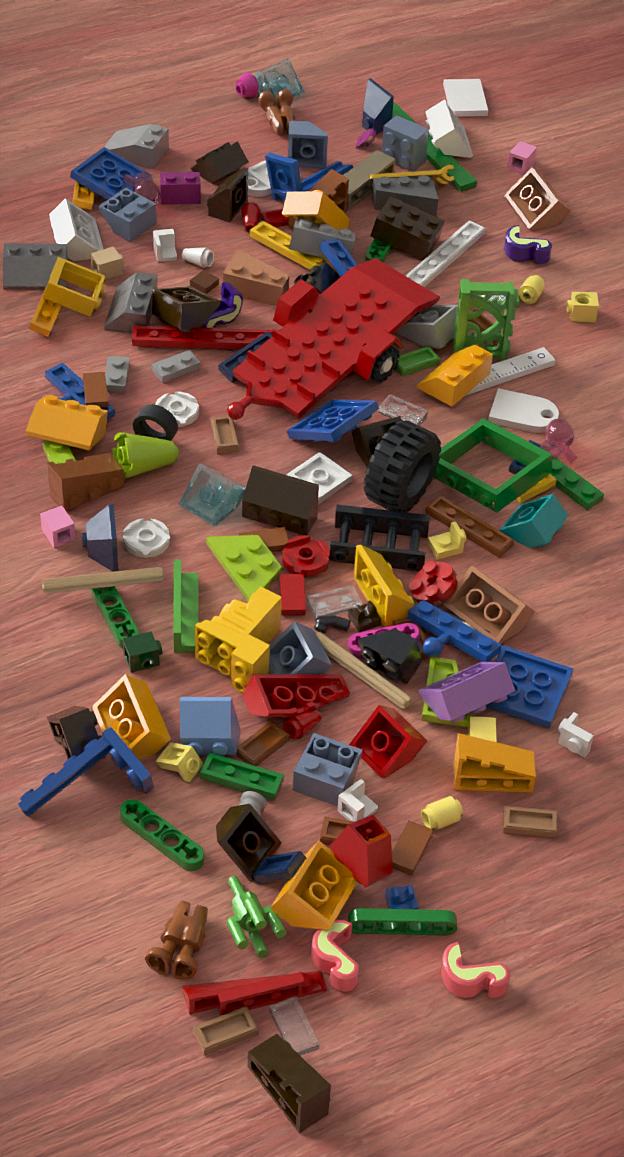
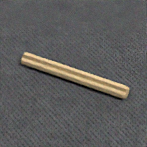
M162 567L51 578L42 580L43 593L49 594L163 581L164 575Z
M318 632L316 634L328 656L400 708L405 709L410 705L411 696L323 633Z

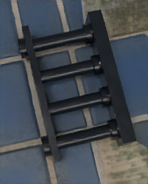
M337 504L335 527L341 528L339 542H330L329 561L355 564L356 546L360 544L348 543L350 529L364 531L362 545L381 554L386 563H390L392 568L420 571L425 564L426 552L419 551L420 537L428 538L430 515ZM373 532L388 533L386 547L372 546ZM397 535L411 536L409 550L395 549Z

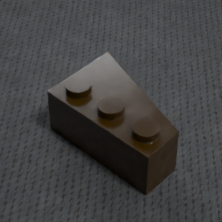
M275 1034L248 1051L247 1067L298 1133H301L328 1115L331 1085L292 1048L289 1042L284 1041L278 1034Z

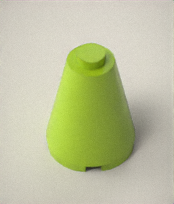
M124 432L117 433L114 437L113 442H118L117 448L112 450V456L123 468L124 479L173 464L179 456L178 447L173 441Z

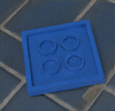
M105 147L74 168L70 174V178L106 199H110L124 188L137 193L151 182L153 176Z
M331 400L288 429L287 434L289 439H299L300 441L314 440L318 442L323 440L330 443L336 442L342 438L341 435L357 428L358 423L370 419L372 414L379 409L377 401Z
M502 645L501 652L498 654L495 662L506 663L515 691L508 694L506 700L498 703H488L486 707L550 729L573 675L574 668Z

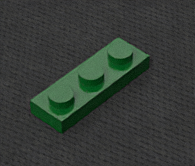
M556 457L552 458V473L550 474L556 478L555 486L586 510L603 501V492Z
M209 753L200 771V779L244 792L253 791L264 798L275 801L284 781V774Z

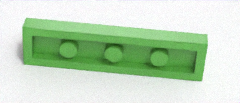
M174 560V653L195 652V625L199 622L198 573H181V560Z

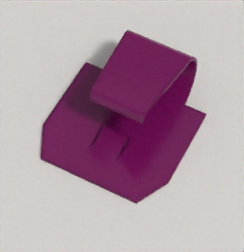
M368 129L357 139L356 147L364 143L369 136H373L366 144V147H368L375 140L376 131Z

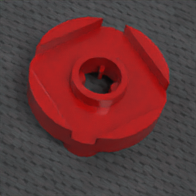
M297 536L290 539L282 550V563L292 574H304L305 578L318 575L328 569L330 551L326 543L320 539L317 542L310 540V536ZM305 554L306 556H311V557H309V558H303L302 555Z
M431 560L423 565V569L409 583V589L418 603L425 600L434 605L433 602L438 600L443 602L455 592L458 586L457 574L448 563H436Z

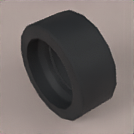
M155 404L142 407L132 423L135 435L172 441L178 431V423L174 415L164 407ZM146 420H151L159 424L164 429L165 433H161L152 429L147 424Z

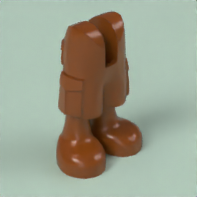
M288 89L281 90L277 94L276 106L273 94L270 91L262 92L258 98L259 105L267 112V120L273 127L274 132L282 135L283 126H285L287 134H289L290 121H295L293 109L290 107L293 102L291 91Z
M181 901L178 904L172 918L167 921L160 936L164 944L163 947H152L146 953L145 961L151 969L159 974L167 975L175 949L181 947L180 954L176 956L172 965V975L177 979H190L195 975L198 964L192 955L200 950L205 937L204 927L208 915L207 907L197 905L193 916L190 917V902Z

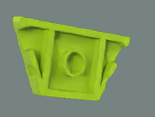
M259 535L209 536L206 538L207 546L247 602L251 595L260 587L268 589L270 583L276 580L282 573V566Z

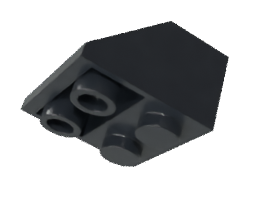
M324 262L319 266L315 265L305 275L300 274L294 280V283L296 284L302 279L314 286L322 294L340 276L327 262Z
M397 629L362 637L358 641L365 664L374 671L379 669L386 673V676L394 682L401 681L408 684L422 662L417 639Z

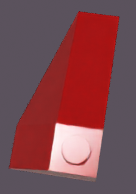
M253 674L242 695L250 714L265 717H290L349 697L350 692L342 674Z

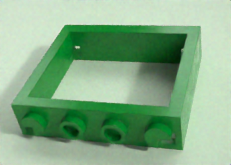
M483 418L441 448L440 460L437 463V469L433 477L466 495L468 498L482 504L484 507L498 513L552 473V454ZM480 442H483L526 465V467L495 489L451 463Z

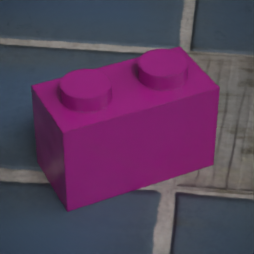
M200 172L160 173L161 205L201 204Z

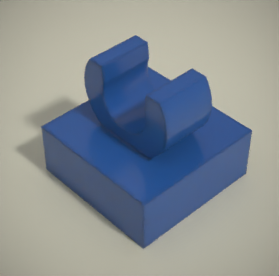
M413 885L387 888L385 890L388 909H419Z

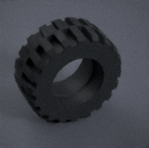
M408 420L397 422L395 426L390 427L388 433L384 434L381 442L376 446L365 472V486L363 488L367 498L391 511L407 512L411 510L413 505L417 504L420 497L426 492V488L430 485L433 474L436 472L441 452V441L437 434Z

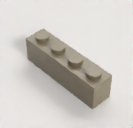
M376 150L343 175L349 179L347 211L372 193L373 179H370L371 174L395 173V158Z

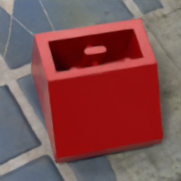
M374 815L349 824L329 846L335 858L351 871L353 878L365 888L389 877L393 873L391 834Z

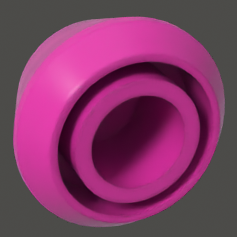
M244 73L236 81L235 90L237 94L245 98L256 97L259 92V83L256 77L250 73Z

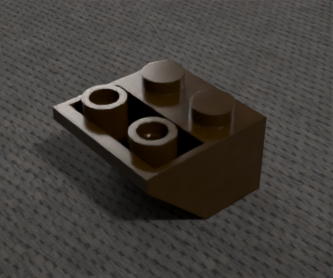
M238 141L232 145L230 142H227L195 160L197 164L191 167L192 172H200V177L213 183L249 163Z

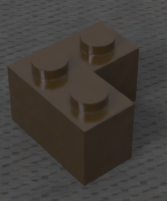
M73 706L47 716L54 739L62 743L67 760L74 755L78 757L83 753L85 746L90 741L102 738L101 735L98 736L95 728L98 725L97 718L89 708Z

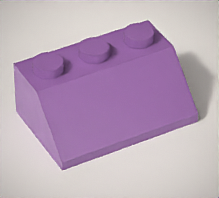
M479 662L418 691L440 720H450L451 723H455L465 719V714L471 711L472 713H477L485 710L488 703H498L508 698L507 695L514 692L515 689L505 662Z

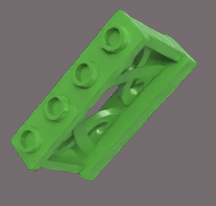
M460 279L453 354L472 345L479 344V347L493 354L492 359L505 360L506 353H510L511 347L508 337L513 335V324H511V320H515V307H513V303H517L518 290L514 289L513 281L508 283H484ZM493 295L498 296L493 298L492 301H489L490 297H492ZM499 296H505V300L502 303L497 302ZM474 307L477 311L472 312L469 309ZM484 310H487L497 321L485 331L481 332L475 323L467 321L477 318ZM474 330L477 334L474 335V332L469 334L467 331ZM487 340V343L492 346H485L483 342ZM498 340L499 344L497 346H493L492 341Z

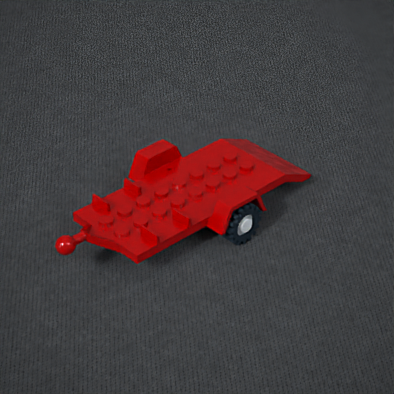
M376 258L353 266L322 294L306 281L299 280L278 299L273 321L282 326L279 331L273 329L272 337L255 352L248 350L247 358L233 370V376L247 385L246 397L240 402H233L228 406V416L233 420L241 419L244 416L245 408L252 403L282 408L299 419L352 371L366 380L370 378L376 383H383V380L386 381L388 376L392 375V370L395 371V365L399 362L397 359L400 358L399 350L393 347L392 344L399 349L404 348L393 334L417 312L437 303L440 296Z

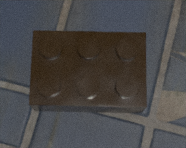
M390 196L376 217L370 237L424 260L430 255L438 242L445 221Z

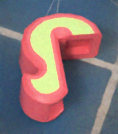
M335 920L329 930L318 929L313 935L311 959L319 970L330 973L331 986L336 990L347 992L357 986L359 964L340 948L352 935V923L346 920Z
M455 942L449 944L444 951L441 978L446 989L455 996L463 998L475 997L482 990L486 989L489 998H498L507 991L510 970L501 962L463 966L459 943Z

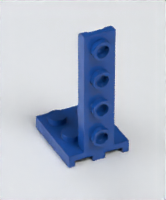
M274 153L265 155L273 200L281 199L283 203H285L287 192H308L331 169L344 175L354 168L353 165H343L342 162L337 161L301 181L298 160Z
M110 726L102 733V738L90 741L85 746V751L78 757L76 755L70 757L63 764L64 768L56 774L52 772L42 780L43 784L35 791L30 789L23 794L18 805L25 815H32L109 753L112 756V761L120 770L126 769V773L129 776L128 780L136 790L141 788L146 794L154 788L151 774Z

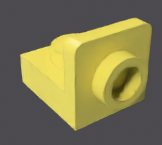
M456 522L451 523L450 532L428 537V546L437 560L463 553L466 534Z
M171 742L156 760L161 769L179 772L185 782H191L203 766V762L192 746Z

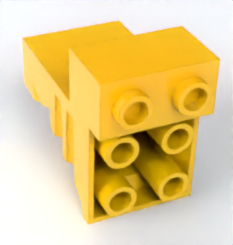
M260 587L251 595L248 603L232 600L230 604H226L223 607L219 616H214L211 621L204 620L201 623L198 622L195 625V659L199 660L202 664L217 669L224 675L230 676L231 687L243 693L253 674H269L270 645L268 643L280 631L282 597Z

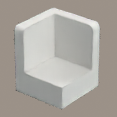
M173 229L153 231V248L157 262L177 260Z
M362 779L339 795L337 811L348 821L356 822L378 811V806L364 794L365 782Z

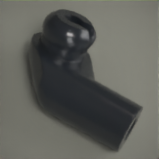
M336 615L319 616L315 620L314 630L326 633L329 626L348 632L351 620Z

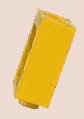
M58 257L43 298L90 317L93 310H98L102 298H99V296H103L106 285L103 284L105 275ZM59 278L92 291V296L88 297L58 285Z

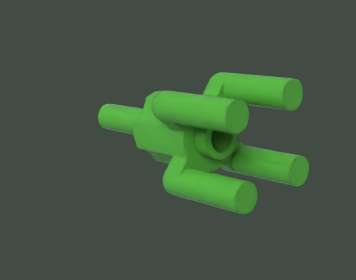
M232 876L229 878L228 883L235 895L232 900V910L235 916L227 919V925L239 949H245L249 945L243 932L245 930L258 957L264 958L269 952L259 933V929L266 927V921H269L277 938H283L287 932L279 916L270 909L271 906L262 908L256 894L250 891L245 892L239 878Z

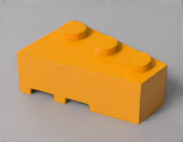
M458 733L453 762L454 790L533 793L536 779L534 751Z

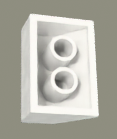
M444 99L426 111L428 119L425 121L430 128L429 133L433 138L431 141L437 150L440 149L444 155L471 158L473 153L465 128Z
M66 198L49 214L56 243L67 244L69 259L72 261L91 259V253L103 250L96 219Z

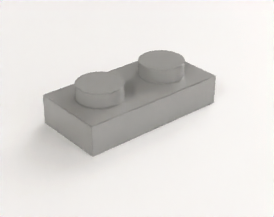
M190 350L152 364V372L162 383L200 369V361Z
M108 356L105 371L107 392H126L130 357Z

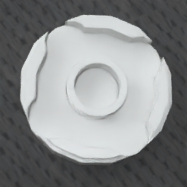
M174 392L172 395L167 393L161 396L155 404L169 410L176 418L178 427L192 424L199 416L197 400L188 393Z
M144 519L135 520L129 523L123 532L124 548L136 557L149 558L158 556L168 548L170 543L169 529L164 523L156 519H150V521H144Z

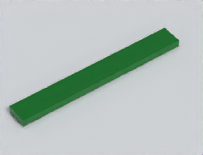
M393 102L392 118L397 115L416 123ZM428 134L426 159L437 170L447 165H453V170H447L446 174L449 177L454 176V180L451 183L460 192L476 187L477 180L451 155H444L440 149L437 150L431 141L433 138Z

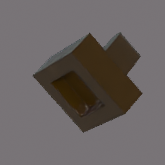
M371 600L366 604L356 605L355 608L348 610V617L359 633L381 625L382 618L377 613V609Z

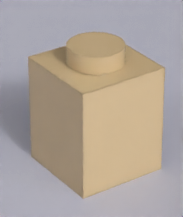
M114 247L91 253L92 271L105 275L104 280L123 275L122 266L125 264L124 258Z

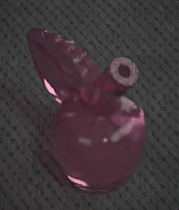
M148 172L138 173L135 178L128 174L125 175L123 181L135 187V193L156 203V206L159 204L162 198L161 193Z
M561 418L550 421L546 428V441L543 442L540 448L551 453L552 458H557L562 453L570 463L575 461L577 456L569 448L574 442L575 435L571 425Z

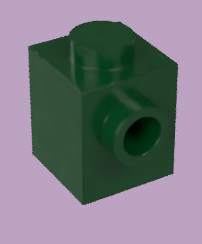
M152 631L123 638V654L131 673L160 666L159 655L163 654L162 646L159 640H155Z

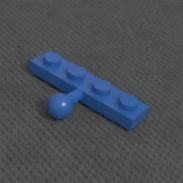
M340 239L323 241L320 245L321 250L340 276H343L353 266L358 265Z
M61 363L45 371V378L65 395L60 400H75L79 404L86 405L83 380L69 367ZM109 403V407L101 408L108 411L107 420L115 416V409Z
M422 600L408 610V619L439 636L437 638L430 637L423 643V651L429 657L440 655L443 645L447 642L481 662H489L501 652V644L425 600Z

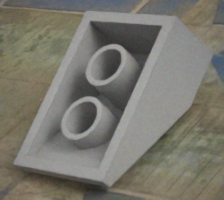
M148 124L119 130L114 133L104 147L133 164L153 169L169 149V128Z
M433 305L421 310L395 333L423 347L430 346L434 347V349H441L454 338L457 305Z

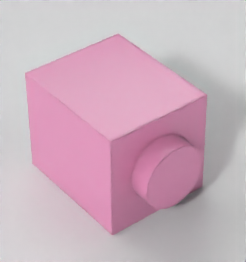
M520 141L509 153L508 169L525 175L535 164L537 147Z
M63 506L40 513L42 531L54 548L76 540L74 522Z

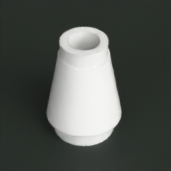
M185 248L182 258L185 261L206 268L212 266L214 252L209 248Z

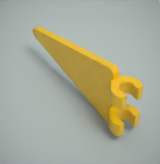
M447 165L440 170L371 174L370 179L426 175L432 176L437 184L445 185L454 180V176L449 177L446 174L447 170H453V165Z

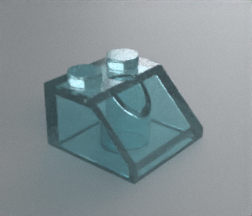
M289 58L254 74L259 83L258 95L264 91H270L274 96L275 106L277 94L283 89L290 90L293 98L304 93Z
M199 463L179 505L213 526H217L237 509L244 496L246 486L211 466Z

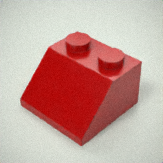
M378 705L349 745L362 749L361 758L381 778H386L413 761L427 740L394 708Z

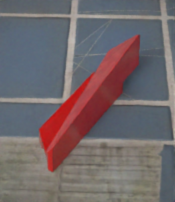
M320 971L182 986L189 1015L218 1008L219 1014L222 1016L247 1006L248 1010L327 991Z

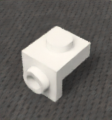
M573 712L569 719L564 718L559 725L558 732H560L558 743L568 748L571 752L585 758L590 752L594 735L576 726L579 714Z

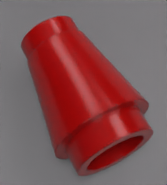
M252 202L246 203L241 209L245 231L250 233V229L258 225L261 214L259 206Z
M314 708L287 717L283 723V729L290 734L291 739H301L321 722V714Z

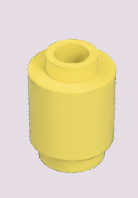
M534 275L526 279L518 291V295L523 302L532 304L537 301L545 289L543 278Z
M451 796L428 804L425 809L421 810L424 825L435 830L459 822L463 814L460 802L457 799L454 800Z

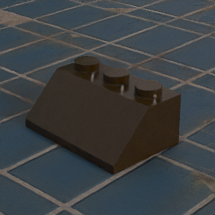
M191 286L153 289L152 314L159 317L161 321H166L170 326H176L180 331L184 332L192 331V328H200L220 306V300Z
M253 465L242 499V517L278 528L285 527L288 531L308 536L317 519L319 484Z

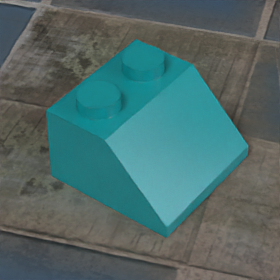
M551 494L521 503L499 531L526 547L532 548L539 545L543 547L549 544L554 533L563 527L562 523L566 520L568 514L556 496Z

